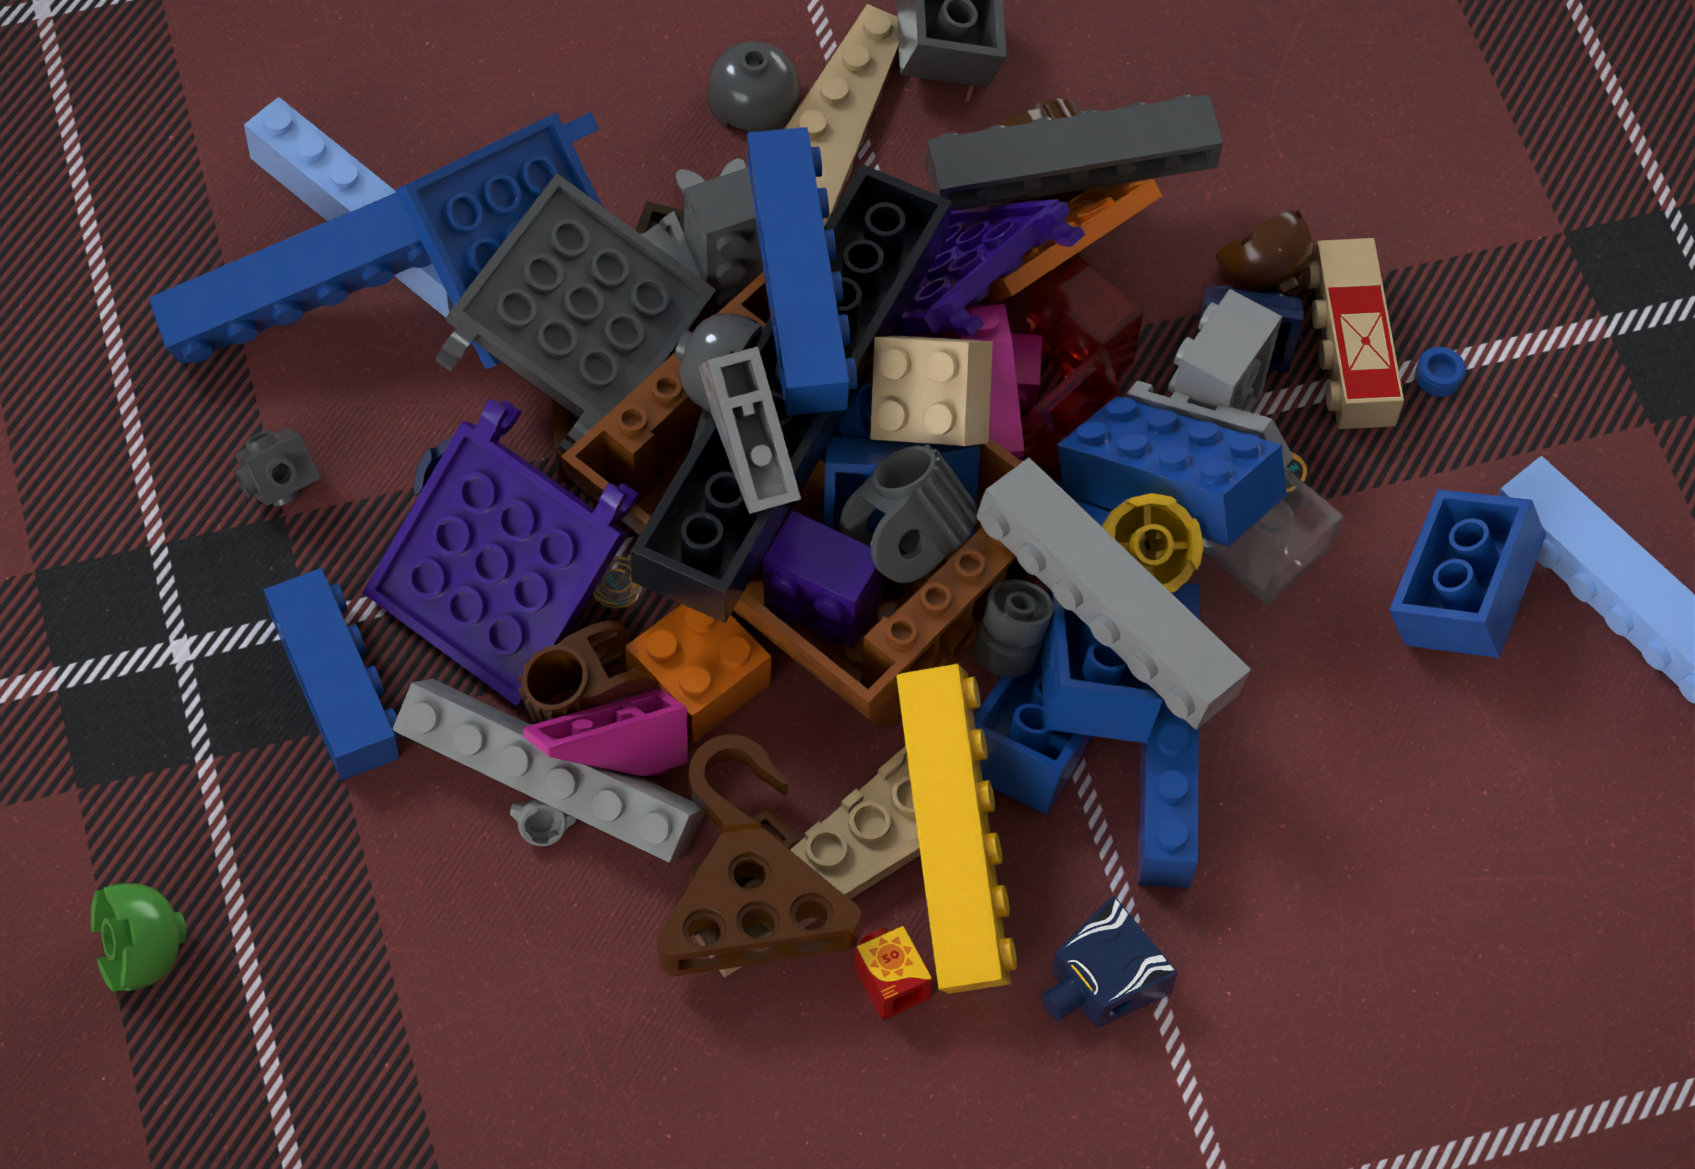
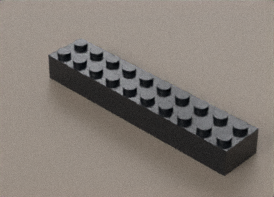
M861 164L824 226V230L833 229L835 236L836 260H829L831 272L840 271L842 279L843 302L836 303L838 315L847 314L849 321L850 345L843 346L845 358L854 357L857 370V389H849L848 410L873 368L874 337L892 335L949 236L952 207L951 200L864 164ZM770 316L752 348L757 346L759 348L798 490L801 493L848 410L786 416ZM712 415L630 551L631 576L633 583L726 623L796 501L749 514Z

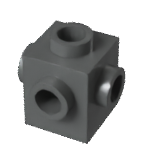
M288 427L274 434L272 430L260 432L245 441L246 448L234 453L240 465V468L235 470L234 473L241 489L247 497L254 495L256 499L267 506L272 503L274 506L287 504L301 495L299 489L321 479L301 435Z

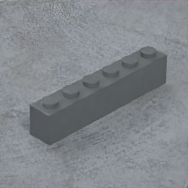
M1184 94L1176 96L1169 101L1151 104L1135 102L1124 108L1114 110H1087L1079 113L1077 116L1058 119L1042 117L1027 124L1009 127L994 125L983 131L966 134L945 133L935 139L928 140L925 165L932 193L951 200L952 212L1217 168L1223 140L1210 95L1192 96Z

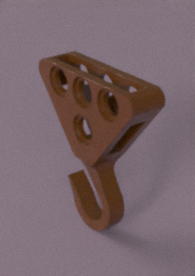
M734 734L717 736L702 744L694 753L690 762L689 790L694 803L707 814L719 828L721 834L657 936L658 965L661 971L669 976H682L836 953L854 948L858 943L861 911L859 906L766 831L761 823L753 820L716 793L706 781V775L714 765L726 760H736L748 765L757 777L784 796L787 795L788 782L771 763L765 749L748 737ZM745 877H754L760 880L762 884L756 888L747 889L739 886L737 882ZM813 917L822 921L824 925L815 930H808L801 927L798 922L804 918ZM754 925H761L768 928L771 933L762 938H755L749 936L745 930ZM701 933H709L718 940L711 945L701 946L694 943L692 938ZM822 939L814 944L804 943V941ZM769 947L768 949H766V950H764V951H760V952H755V951H752V950H751V949ZM716 955L715 957H713V958H711V959H707V960H702V959H698V958H697V957H704V956Z

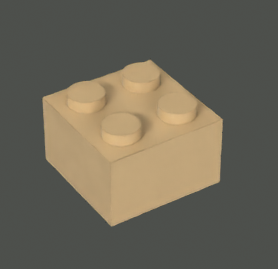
M909 336L874 337L870 439L958 446L988 443L993 341Z

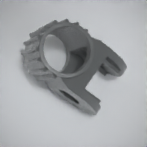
M917 443L913 447H904L886 457L876 467L872 477L867 479L850 496L841 512L839 532L870 546L873 563L884 576L895 582L908 583L927 575L946 555L958 549L966 541L974 524L977 523L975 514L978 513V509L975 506L976 502L938 450H933L929 444L922 447ZM878 509L885 516L877 525L874 533H869L866 527L867 519L874 510ZM899 548L907 554L901 555L899 552Z

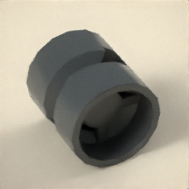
M1012 579L1003 580L995 584L989 592L984 607V617L979 623L973 642V655L977 662L987 671L998 676L1013 678L1030 673L1037 664L1043 646V637L1049 628L1054 613V604L1050 596L1039 586L1028 581Z

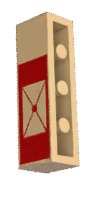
M1374 238L1317 241L1313 260L1310 267L1305 271V281L1308 289H1314L1316 300L1312 303V322L1314 329H1321L1323 341L1319 343V363L1321 369H1328L1330 382L1326 384L1327 408L1329 411H1335L1338 429L1396 426L1404 398Z

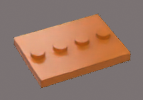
M1150 179L1087 189L1066 203L1070 211L1067 213L1068 216L1065 218V221L1072 227L1081 226L1085 236L1071 247L1061 246L1050 239L1038 247L1031 248L1021 257L1023 263L1015 271L998 277L988 286L990 291L983 299L990 298L991 302L994 303L1015 295L1161 198L1163 195L1155 180Z

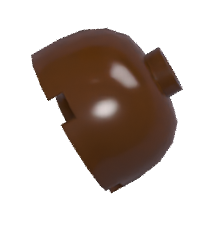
M1290 210L1250 229L1252 234L1241 242L1236 238L1215 255L1224 274L1240 290L1258 293L1276 292L1286 296L1302 286L1298 277L1311 265L1314 257V241L1300 211Z

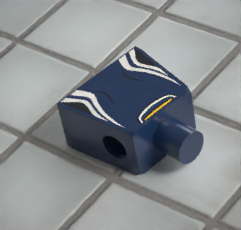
M1113 896L1056 951L1052 972L1059 983L1041 994V1000L1049 1014L1057 1021H1061L1080 1008L1093 1025L1102 1027L1171 994L1178 972L1119 900Z

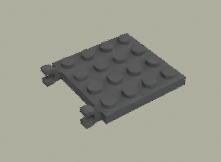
M556 173L447 315L445 321L456 329L443 344L442 350L436 356L435 361L451 372L473 341L579 418L557 448L564 454L664 363L716 289Z

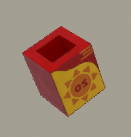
M904 925L888 931L887 928L875 930L866 935L860 941V944L856 946L854 968L882 1021L930 999L933 978Z

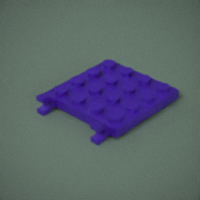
M1054 199L990 205L952 211L949 236L892 335L910 337L915 334H930V336H936L951 328L959 335L972 336L984 325V322L980 316L968 314L964 307L971 306L982 300L989 293L988 286L994 280L1015 271L1023 263L1021 257L1031 248L1038 247L1050 239L1061 246L1071 247L1085 236L1081 226L1072 227L1065 221V218L1068 216L1067 213L1070 211L1066 202Z
M489 399L477 425H474L472 422H461L362 593L514 705L525 706L519 693L522 685L518 679L519 675H523V663H528L533 657L532 653H537L546 646L558 645L568 636L626 539L628 533L618 527L617 524L619 520L632 510L640 494L626 484H620L617 487L613 483H608L594 510L498 442L500 437L514 426L522 411L506 400H502L499 404L495 400Z

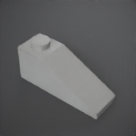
M758 346L713 358L700 364L698 367L711 413L749 514L800 500V493Z

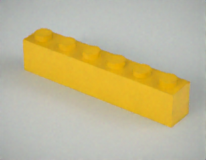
M959 664L896 674L938 988L941 991L952 994L1010 985V970L1017 969V957L1012 938H1005L1002 917H1009L1010 909L1005 886L997 885L995 865L1002 864V850L997 832L990 833L987 812L995 811V801L990 780L983 781L980 760H986L988 752L983 729L975 728L973 709L980 708V694L976 678H968V673Z

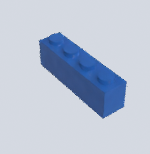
M320 568L265 588L264 594L270 617L340 781L399 759L396 739L403 737V735L392 730L397 716L393 708L384 711L378 697L385 694L380 677L374 666L365 668L360 655L366 653V648L357 625L354 624L347 627L342 613L348 611V607L339 584L335 583L329 586L324 572Z

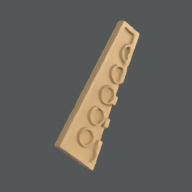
M906 746L880 767L878 774L859 791L855 789L843 799L841 806L822 823L818 821L805 832V837L791 849L794 854L849 899L920 856ZM756 878L745 884L743 888H756L762 882ZM808 917L799 921L798 924L805 928L818 919ZM754 925L745 930L749 936L755 938H762L771 933L768 928L761 925ZM701 933L695 936L701 946L711 945L718 940L709 933ZM769 947L757 948V949H751V950H752V951H755V952H760V951H764V950L768 949ZM741 967L722 969L719 971L725 978L726 976L730 975L731 973H733Z

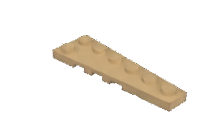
M869 4L866 5L785 127V129L808 127L811 147H820L822 177H816L817 188L826 187L829 218L838 204L845 182L849 179L860 146L862 147L867 134V127L882 97L883 87L888 82L899 55L897 16ZM823 218L824 226L829 218Z

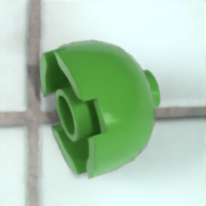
M118 883L103 887L104 890L95 891L91 905L92 933L101 931L103 948L107 957L96 959L103 980L112 992L139 990L155 984L166 976L177 960L179 944H183L186 941V925L183 915L180 912H174L170 902L157 889L143 884Z

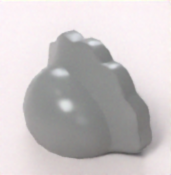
M537 799L530 802L513 803L510 809V815L517 820L519 833L523 839L535 846L554 844L562 837L569 826L576 823L575 817Z

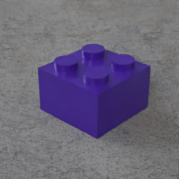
M792 510L763 557L764 606L784 622L792 623L796 621L813 629L819 638L830 644L842 643L854 649L882 602L883 574L878 571L873 563L870 546Z

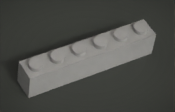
M1027 458L985 490L976 516L985 532L993 539L1000 540L1017 557L1018 562L1026 572L1036 575L1054 593L1056 600L1061 606L1067 610H1072L1090 627L1094 637L1101 644L1109 646L1127 663L1129 670L1138 680L1147 682L1165 700L1167 707L1175 716L1185 719L1197 730L1240 694L1251 669L1030 458Z
M435 679L411 683L393 726V731L669 863L687 856L705 814L694 802L638 775L551 758L524 738L523 727L530 726V724Z

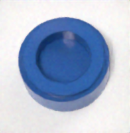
M1433 347L1423 352L1420 356L1415 370V379L1419 387L1426 393L1438 397L1449 396L1461 387L1466 373V365L1462 357L1454 350L1446 347Z

